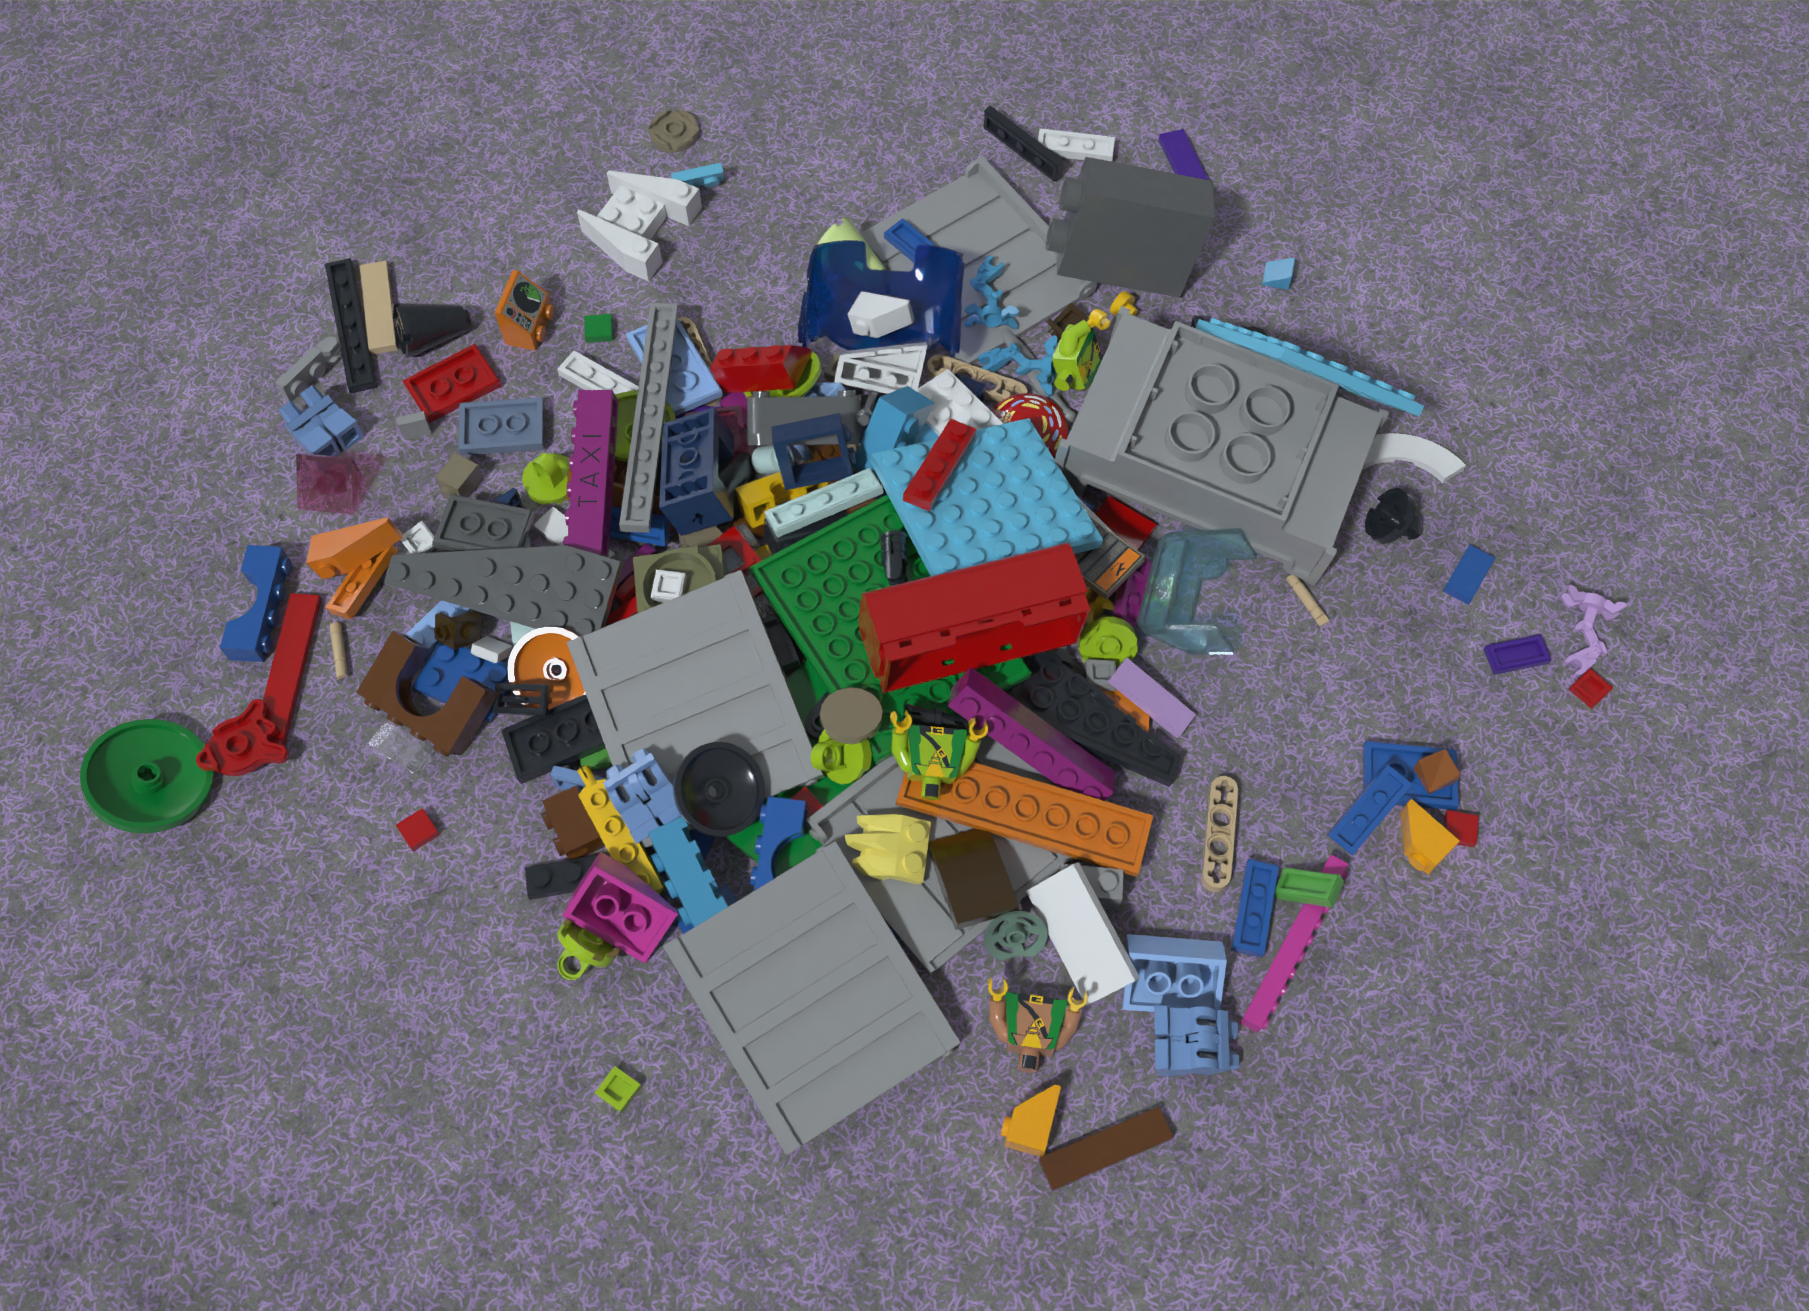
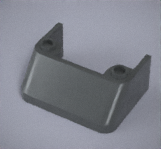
M838 390V396L770 397V391H753V396L747 397L748 445H773L772 426L840 413L843 424L848 423L851 441H847V444H860L862 441V426L858 424L856 415L861 410V396L855 395V390ZM837 434L793 442L788 445L839 443Z

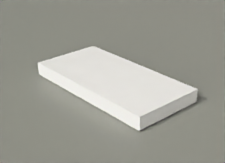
M1079 862L1072 864L1026 891L1037 914L1045 923L1047 933L1082 999L1087 990L1088 1000L1086 1006L1140 979Z

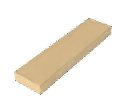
M387 261L360 265L369 351L371 355L398 350L394 329L395 319H392L391 307L393 301Z

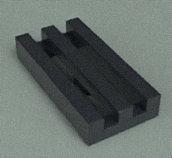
M496 683L495 691L499 695L494 701L493 713L500 715L551 716V710L548 709V705L552 704V698L549 695L550 692H553L554 686ZM502 692H541V697L502 696ZM501 703L540 704V708L501 707Z

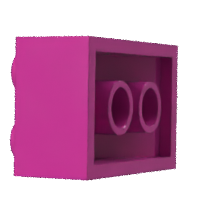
M600 851L569 899L562 916L639 961L646 963L678 915V911L628 867Z

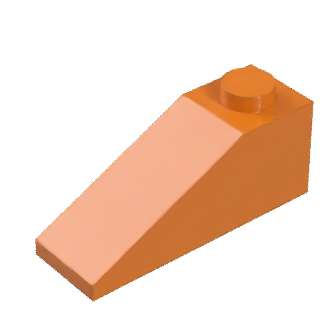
M386 517L312 535L306 563L321 579L347 574L403 538V533Z

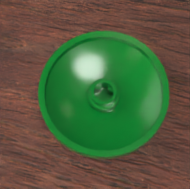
M134 720L113 727L93 742L83 758L80 768V784L84 800L90 810L101 821L122 831L142 834L162 832L175 828L191 819L203 807L210 795L213 785V771H204L196 763V756L204 748L205 744L187 728L165 720Z

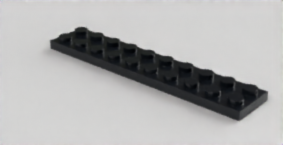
M775 613L763 618L783 672L800 666L801 662L786 627L778 614ZM586 694L549 709L551 710V716H532L501 730L517 780L520 784L552 772L553 766L563 767L606 749Z

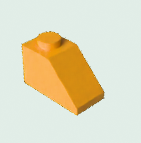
M1412 799L1407 802L1400 812L1404 854L1415 869L1424 871L1429 875L1460 841Z
M1051 1086L1014 1107L1012 1117L1005 1116L1000 1134L1007 1137L1004 1147L1039 1157L1044 1156L1061 1086Z

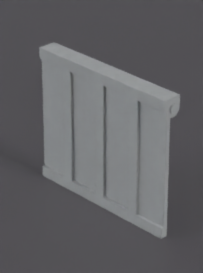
M983 156L966 167L964 176L860 233L886 268L884 273L886 276L885 280L902 299L910 301L913 312L954 359L970 365L978 361L977 357L980 354L1005 345L1001 335L1003 329H1008L1016 337H1019L1048 318L1063 311L1071 302L1074 304L1095 293L1097 288V282L1057 275V252L1047 251L1045 248L1049 226ZM902 218L939 247V254L921 268L884 239V232ZM990 255L993 256L992 266H998L1001 262L1004 263V272L987 284L994 292L1003 290L1002 299L996 303V306L1003 310L1012 305L1019 310V315L1012 317L1018 324L1017 330L1010 328L1009 325L987 327L983 324L974 323L970 327L964 326L965 321L971 316L965 312V307L973 303L981 309L987 306V298L980 291H975L972 288L970 278H976L978 268Z
M742 570L724 576L723 579L585 636H579L567 641L613 766L621 765L624 769L634 763L632 760L633 754L644 748L648 753L654 755L673 782L680 762L693 749L706 743L727 742L744 749L757 762L765 783L764 800L797 786L806 785L808 787L814 785L818 780L825 778L824 772L816 770L811 764L812 742ZM710 786L708 789L709 795L715 797L716 790ZM688 825V830H693V828L690 825ZM649 836L641 841L644 849L653 846Z
M969 721L968 723H963V725L967 726V735L970 734ZM975 725L973 726V729L980 730ZM986 734V736L980 738L981 743L973 762L1059 787ZM891 756L879 763L806 820L810 835L823 846H828L836 841L883 919L931 976L982 934L993 920L955 930L948 905L945 903L929 849L927 850L924 882L919 885L891 878L880 880L863 876L851 864L853 859L860 856L861 851L847 846L844 835L863 833V828L857 824L856 816L898 814L931 822L929 842L975 829L896 805V799L905 772L900 769L894 756ZM991 834L1004 863L1017 903L1028 896L1026 893L1028 889L1050 878L1059 870L1060 864H1067L1073 859L1072 857Z
M836 841L828 846L820 847L816 850V854L663 946L786 1156L940 1056L945 1058L953 1053V1048L961 1043Z

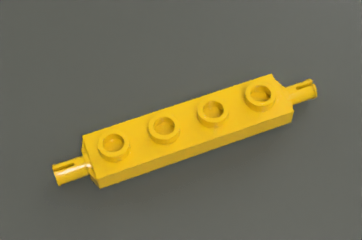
M589 765L582 767L583 769L580 768L577 772L586 787L582 789L578 796L610 856L628 867L660 895L666 887L646 850L643 848L641 841L637 844L635 843L627 825L611 802L608 791L603 784L607 779L596 780Z

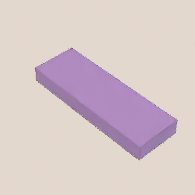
M1127 657L1107 681L1176 738L1182 735L1196 715Z

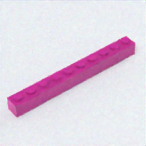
M1330 855L1321 872L1341 875L1343 880H1345L1348 871H1346L1348 863ZM1303 904L1240 1021L1241 1024L1257 1033L1261 1028L1266 1029L1270 1022V1019L1267 1018L1270 1011L1275 1012L1279 1005V1002L1276 1001L1279 994L1281 996L1284 995L1288 988V985L1285 984L1287 979L1293 978L1297 970L1294 967L1296 962L1300 963L1306 953L1303 951L1305 945L1310 946L1314 935H1312L1313 930L1319 929L1323 921L1320 917L1322 913L1326 914L1330 907Z

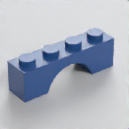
M247 545L241 571L249 583L257 587L258 593L254 605L247 613L237 619L226 622L220 649L229 660L264 662L266 653L271 651L272 628L278 624L279 613L277 609L279 601H283L285 597L286 575H290L292 570L291 559L288 558L282 547Z
M768 797L767 805H762L760 823H764L762 836H757L755 854H759L758 867L752 868L750 884L755 886L754 891L776 878V860L781 850L789 842L805 836L806 820L809 811V805L806 801Z

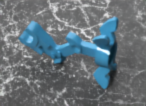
M990 255L978 268L976 278H970L972 288L975 291H980L987 298V306L981 309L973 303L965 307V312L971 316L965 321L964 326L970 327L974 323L983 324L987 327L1009 325L1010 328L1017 330L1018 324L1012 317L1018 316L1019 310L1012 305L1003 310L996 306V303L1002 299L1003 290L994 292L987 284L1004 272V263L1001 262L998 266H992L993 256Z
M1052 336L1044 344L1048 355H1044L1042 360L1026 359L1020 353V347L1013 342L1010 343L1011 347L1004 349L998 347L977 357L981 365L989 362L982 369L993 373L1007 364L1009 360H1014L1019 365L1016 369L1018 375H1024L1030 370L1041 371L1036 378L1044 392L1050 397L1053 395V386L1051 384L1054 382L1057 373L1052 356L1056 350L1054 348L1058 346L1057 336Z

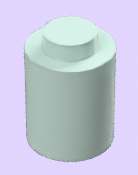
M773 445L758 447L754 450L751 461L756 472L762 475L780 472ZM789 447L792 461L794 463V454L791 448Z

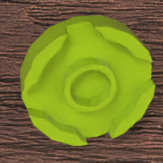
M542 452L537 458L529 462L523 471L522 482L526 494L532 501L540 505L556 502L561 504L567 501V475L570 469L569 458L561 454Z
M1102 615L1083 628L1078 640V649L1084 663L1086 659L1115 661L1116 667H1119L1126 657L1130 661L1134 659L1138 650L1137 636L1133 627L1125 620Z
M824 729L818 743L812 748L810 755L811 764L816 770L824 771L834 782L839 784L856 782L861 778L864 771H868L871 766L872 752L870 742L866 738L857 744L840 743L831 739Z
M567 918L557 931L558 940L565 948L557 962V969L561 976L567 980L580 978L589 970L591 965L596 967L611 966L620 951L619 948H614L612 944ZM569 956H574L580 961L581 969L579 972H573L568 968L567 959Z

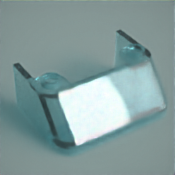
M1242 529L1169 532L1160 538L1137 619L1138 626L1144 634L1188 654H1234V647L1218 624L1192 625L1203 580H1215L1221 577L1227 570L1229 560L1256 559L1257 553Z

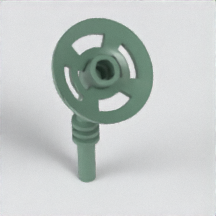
M1012 911L998 916L988 925L984 934V943L989 954L1000 961L1013 956L1032 958L1045 946L1048 933L1045 923L1037 915L1026 911ZM1025 918L1032 920L1035 924H1031V922ZM1003 921L1004 923L1000 926L999 931L993 932L994 928ZM1031 933L1036 934L1037 938L1035 941L1024 948L1022 943L1028 940ZM999 942L1000 945L1010 948L1012 951L1003 950L997 947L995 943Z

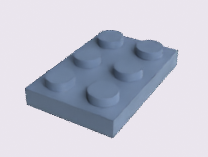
M543 397L460 403L458 447L460 455L544 450Z

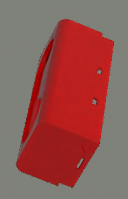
M1067 542L862 593L858 624L874 678L879 679L883 693L964 673L970 667L976 670L1076 644L1091 609L1086 598L1088 592L1072 547ZM1011 644L1012 649L1001 651L1000 647ZM953 659L954 664L943 666V661Z

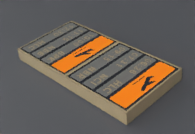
M1090 518L1103 538L1100 548L1074 555L1086 586L1107 600L1144 562L1145 556Z

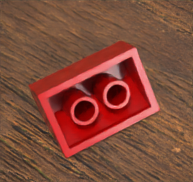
M773 345L740 349L727 348L719 350L710 369L722 393L795 389L812 351L810 348L795 345Z

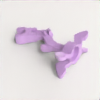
M1569 585V594H1562L1561 599L1567 608L1579 606L1585 612L1583 620L1576 624L1573 632L1581 631L1588 644V648L1568 656L1562 663L1563 667L1570 663L1577 665L1578 671L1572 676L1576 679L1581 677L1597 662L1596 659L1599 655L1605 656L1608 653L1605 644L1599 641L1593 629L1595 616L1602 614L1606 621L1613 620L1619 615L1618 612L1623 610L1627 604L1619 601L1614 604L1599 594L1585 593L1584 591L1578 592L1577 587Z

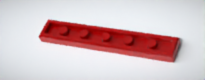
M290 593L263 701L267 705L266 719L274 722L279 728L278 734L270 739L272 743L286 745L322 601L319 595Z

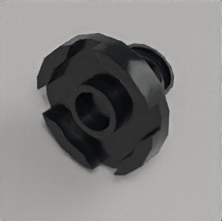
M1400 488L1389 489L1377 498L1381 502L1376 506L1375 510L1370 508L1367 513L1365 532L1373 540L1381 544L1391 543L1398 538H1402V536H1406L1408 540H1414L1421 534L1422 521L1415 515L1416 501L1411 494Z

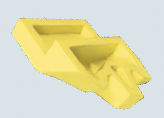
M898 814L856 816L857 824L863 828V833L844 835L847 846L861 851L860 856L853 859L851 864L863 876L880 880L891 878L916 885L922 884L924 882L931 822Z

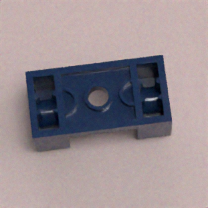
M715 407L663 424L659 508L681 536L733 520L734 498L718 477V462L734 457V435Z

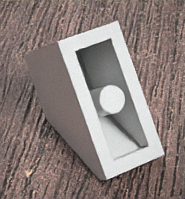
M861 291L848 313L853 333L875 338L908 326L915 320L909 300Z

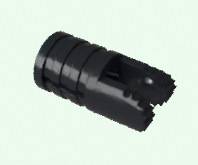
M896 530L887 531L880 536L881 564L884 567L885 577L889 585L894 586L906 583V566L909 564L907 534Z

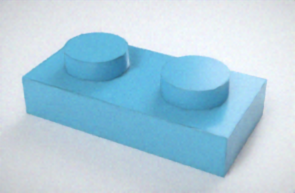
M721 163L671 173V179H678L694 187L705 185V187L711 188L724 181V172Z

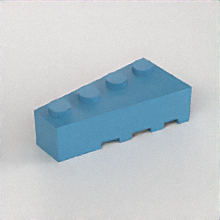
M909 386L879 397L856 453L857 464L852 465L856 472L871 468L881 483L870 462L871 454L912 445L935 402Z
M682 816L648 832L656 852L651 855V858L658 872L665 870L669 880L664 882L672 899L679 898L683 907L677 910L685 926L692 924L694 928L728 907L723 896H720L718 892L719 889L710 870L706 869L705 861L695 840L692 841L688 825Z

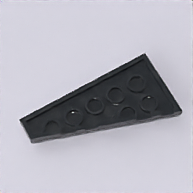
M1045 651L1024 657L1023 661L1031 671V676L1012 687L1009 694L1011 697L1085 751L1170 787L1181 760L1179 754L1157 736L1148 734L1138 726L1135 718L1129 713L1125 715L1114 706L1115 702L1080 673L1071 671L1062 663L1063 659L1054 653L1052 655Z

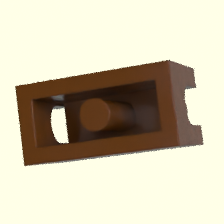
M573 786L542 801L546 811L541 813V816L548 830L555 829L558 837L552 839L559 855L566 854L568 860L582 858L604 848L597 829L578 796L580 792L577 786Z

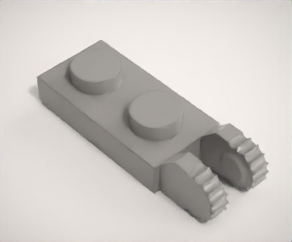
M326 337L315 347L313 346L276 381L285 400L289 402L299 397V394L307 389V386L315 378L323 376L328 366L336 365L339 362L342 354L339 342L335 337Z

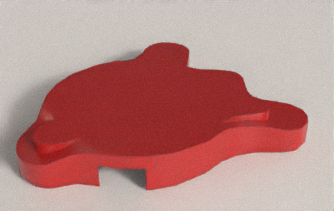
M254 699L242 714L218 724L212 730L213 736L209 744L205 743L204 748L197 754L196 763L204 771H216L226 776L235 777L253 772L266 763H285L289 759L290 753L285 746L270 742V739L278 734L279 728L274 722L266 719V703L261 699Z

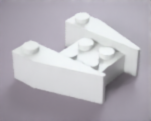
M608 171L607 177L613 196L597 217L582 210L577 211L581 231L626 272L650 281L662 264L659 244L650 239L666 217L690 226L702 209L699 188L678 179Z

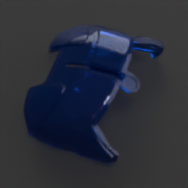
M840 240L814 245L807 269V292L803 294L798 324L799 343H802V347L807 348L810 343L826 336L839 347L850 351L926 342V352L941 344L950 352L951 357H955V354L960 352L962 302L960 301L965 269L963 254L941 246L919 244L916 247L914 267L911 271L874 270L867 266L866 244L864 241ZM861 291L884 296L890 294L894 298L909 300L915 320L908 326L875 338L853 333L848 313Z

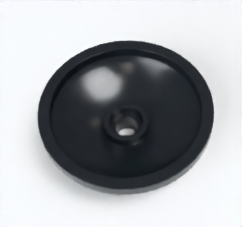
M711 742L693 749L680 762L674 776L673 796L680 815L693 829L708 836L725 837L745 830L758 817L764 803L765 783L761 769L748 752L731 743ZM710 786L716 790L715 797L709 795L708 789Z

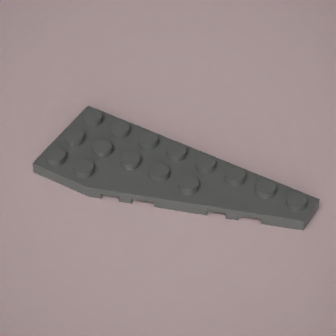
M567 545L400 554L391 556L384 583L534 629L561 627L582 637L606 626L624 562Z

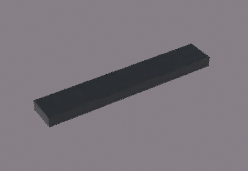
M351 258L326 263V275L348 390L350 394L377 388L353 262Z

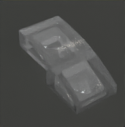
M387 721L384 722L367 744L376 753L393 760L399 767L419 776L437 753L423 741Z

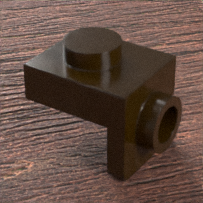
M1071 302L1054 321L1050 318L1045 321L1050 326L1047 332L1051 336H1057L1059 343L1062 333L1068 324L1075 325L1084 319L1088 321L1089 318Z
M475 610L452 618L442 612L435 614V639L453 650L482 639L483 614Z

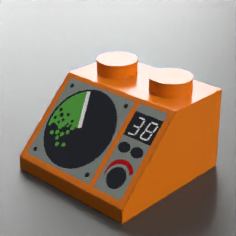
M512 270L494 312L504 343L536 351L539 342H543L545 338V327L548 320L551 321L553 319L555 308L551 303L548 292L519 271Z

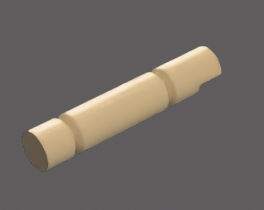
M1294 575L1288 576L1286 581L1293 587L1292 589L1320 627L1327 624L1330 620L1323 610L1318 607V603L1304 584L1300 582L1301 580Z
M335 622L331 623L329 628L336 677L339 680L348 676V667L341 623Z

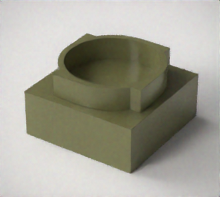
M721 544L699 548L698 546L678 548L663 553L633 557L637 611L640 613L665 603L652 601L651 599L656 570L686 573L687 581L684 594L723 579L724 576L728 575L726 557Z

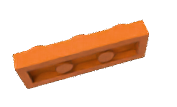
M392 545L349 572L325 608L333 615L352 620L389 566L391 556L396 555L398 549Z

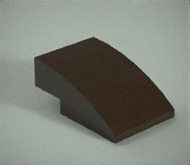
M973 829L928 842L929 853L955 930L993 920L1002 914L1018 910L1019 906L1010 879L990 831Z

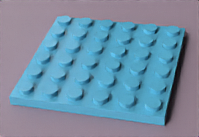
M1211 318L1210 322L1199 319L1195 329L1339 385L1338 389L1419 417L1424 408V405L1414 401L1415 395L1400 389L1397 390L1387 383L1371 379L1370 376L1358 371L1347 369L1348 367L1342 364L1328 361L1323 356L1300 349L1301 347L1289 342L1265 336L1255 331L1252 332Z
M1029 418L978 429L976 437L930 511L904 502L903 494L937 439L871 454L870 462L930 576L1067 542L1071 545L1074 554L1100 548L1103 538L1059 466L1054 462V458Z

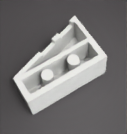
M927 343L840 351L834 382L886 394L906 386L917 390Z

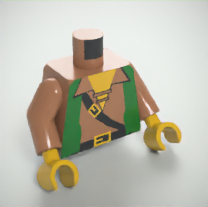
M991 977L987 981L989 992L993 995L989 999V1020L999 1041L1006 1043L1008 1052L1020 1053L1019 1071L1037 1073L1039 1056L1052 1057L1054 1050L1063 1049L1075 1035L1082 1014L1081 1007L1085 1006L1088 1000L1087 990L1085 991L1084 998L1079 1001L1073 998L1072 994L1075 986L1072 987L1068 994L1070 1005L1067 1006V1000L1007 992L1008 986L1004 977L1003 986L1000 989L992 988Z

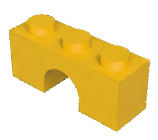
M812 459V460H809V461L804 462V463H801V464L810 463V462H815V461H814V459ZM777 472L736 487L735 492L740 512L749 525L754 528L764 524V518H766L764 511L772 509L782 502L791 501L828 485V482L785 490L781 472Z

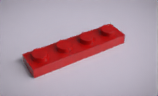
M950 419L904 491L903 501L930 511L976 437L977 428Z

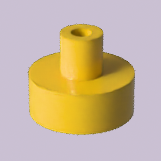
M1122 291L1112 302L1109 312L1117 318L1122 306L1130 309L1129 314L1135 316L1138 312V309L1133 306L1135 297L1127 291Z

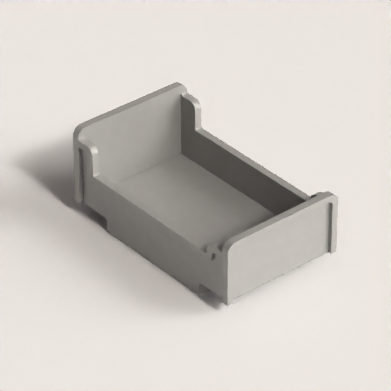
M1121 306L1107 351L1067 440L1063 438L1060 440L1054 460L1076 496H1083L1087 484L1279 561L1284 564L1283 569L1287 573L1305 580L1307 584L1315 586L1337 552V549L1333 548L1335 539L1372 442L1385 423L1389 411L1380 408L1377 412L1336 395L1339 385L1188 325L1175 321L1172 329H1166L1129 314L1130 309Z

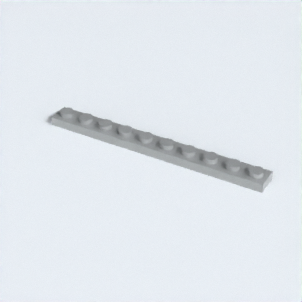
M650 303L619 523L620 531L650 533L679 312L678 304Z

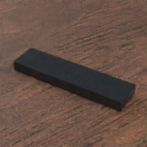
M991 105L984 110L983 128L1052 181L1058 182L1063 177V159Z

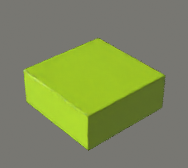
M614 1066L594 1093L622 1114L642 1086Z

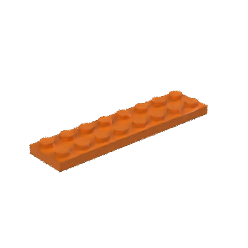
M975 762L970 765L963 776L956 778L951 784H941L940 799L938 800L921 798L922 782L908 780L907 773L905 772L896 799V805L971 828L990 831L991 834L1105 868L1124 870L1125 874L1135 877L1139 874L1153 815Z

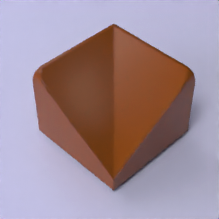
M1446 749L1418 760L1413 768L1428 794L1455 784L1461 776Z

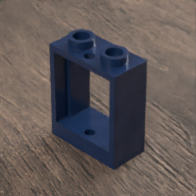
M840 413L771 427L772 443L785 490L844 479L853 475L852 465L857 464L854 447L848 448L847 441H851L848 423H842ZM837 434L842 456L793 465L788 446L789 443Z

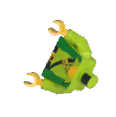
M1093 310L1088 321L1084 319L1075 325L1068 324L1062 333L1060 342L1052 356L1057 373L1054 385L1059 390L1067 391L1070 388L1082 391L1090 388L1103 360L1093 327L1096 326L1100 330H1105L1111 323L1106 318L1107 314L1102 310Z
M907 710L905 711V719L902 722H897V714L893 711L890 719L895 728L892 730L891 751L902 771L907 773L908 780L922 782L921 798L927 800L940 799L941 784H951L956 778L963 776L975 760L981 743L980 738H983L988 733L987 721L985 720L981 730H975L973 726L976 720L975 717L971 718L968 724L970 734L967 735V730L914 725Z

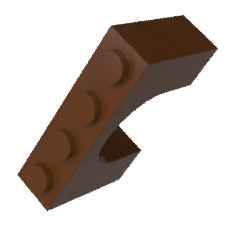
M392 631L356 693L365 698L364 704L377 711L382 709L388 713L386 718L399 726L406 725L411 728L409 733L415 738L422 741L429 740L435 744L433 749L447 757L450 754L462 755L499 693L475 678L462 676L446 704L438 712L429 716H423L412 703L410 687L415 673L430 649L407 634Z

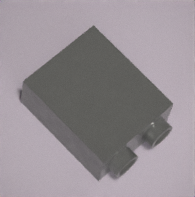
M1085 157L1079 177H1066L1064 180L1059 208L1066 211L1064 220L1051 219L1045 248L1047 251L1057 252V275L1180 298L1215 220L1213 181Z

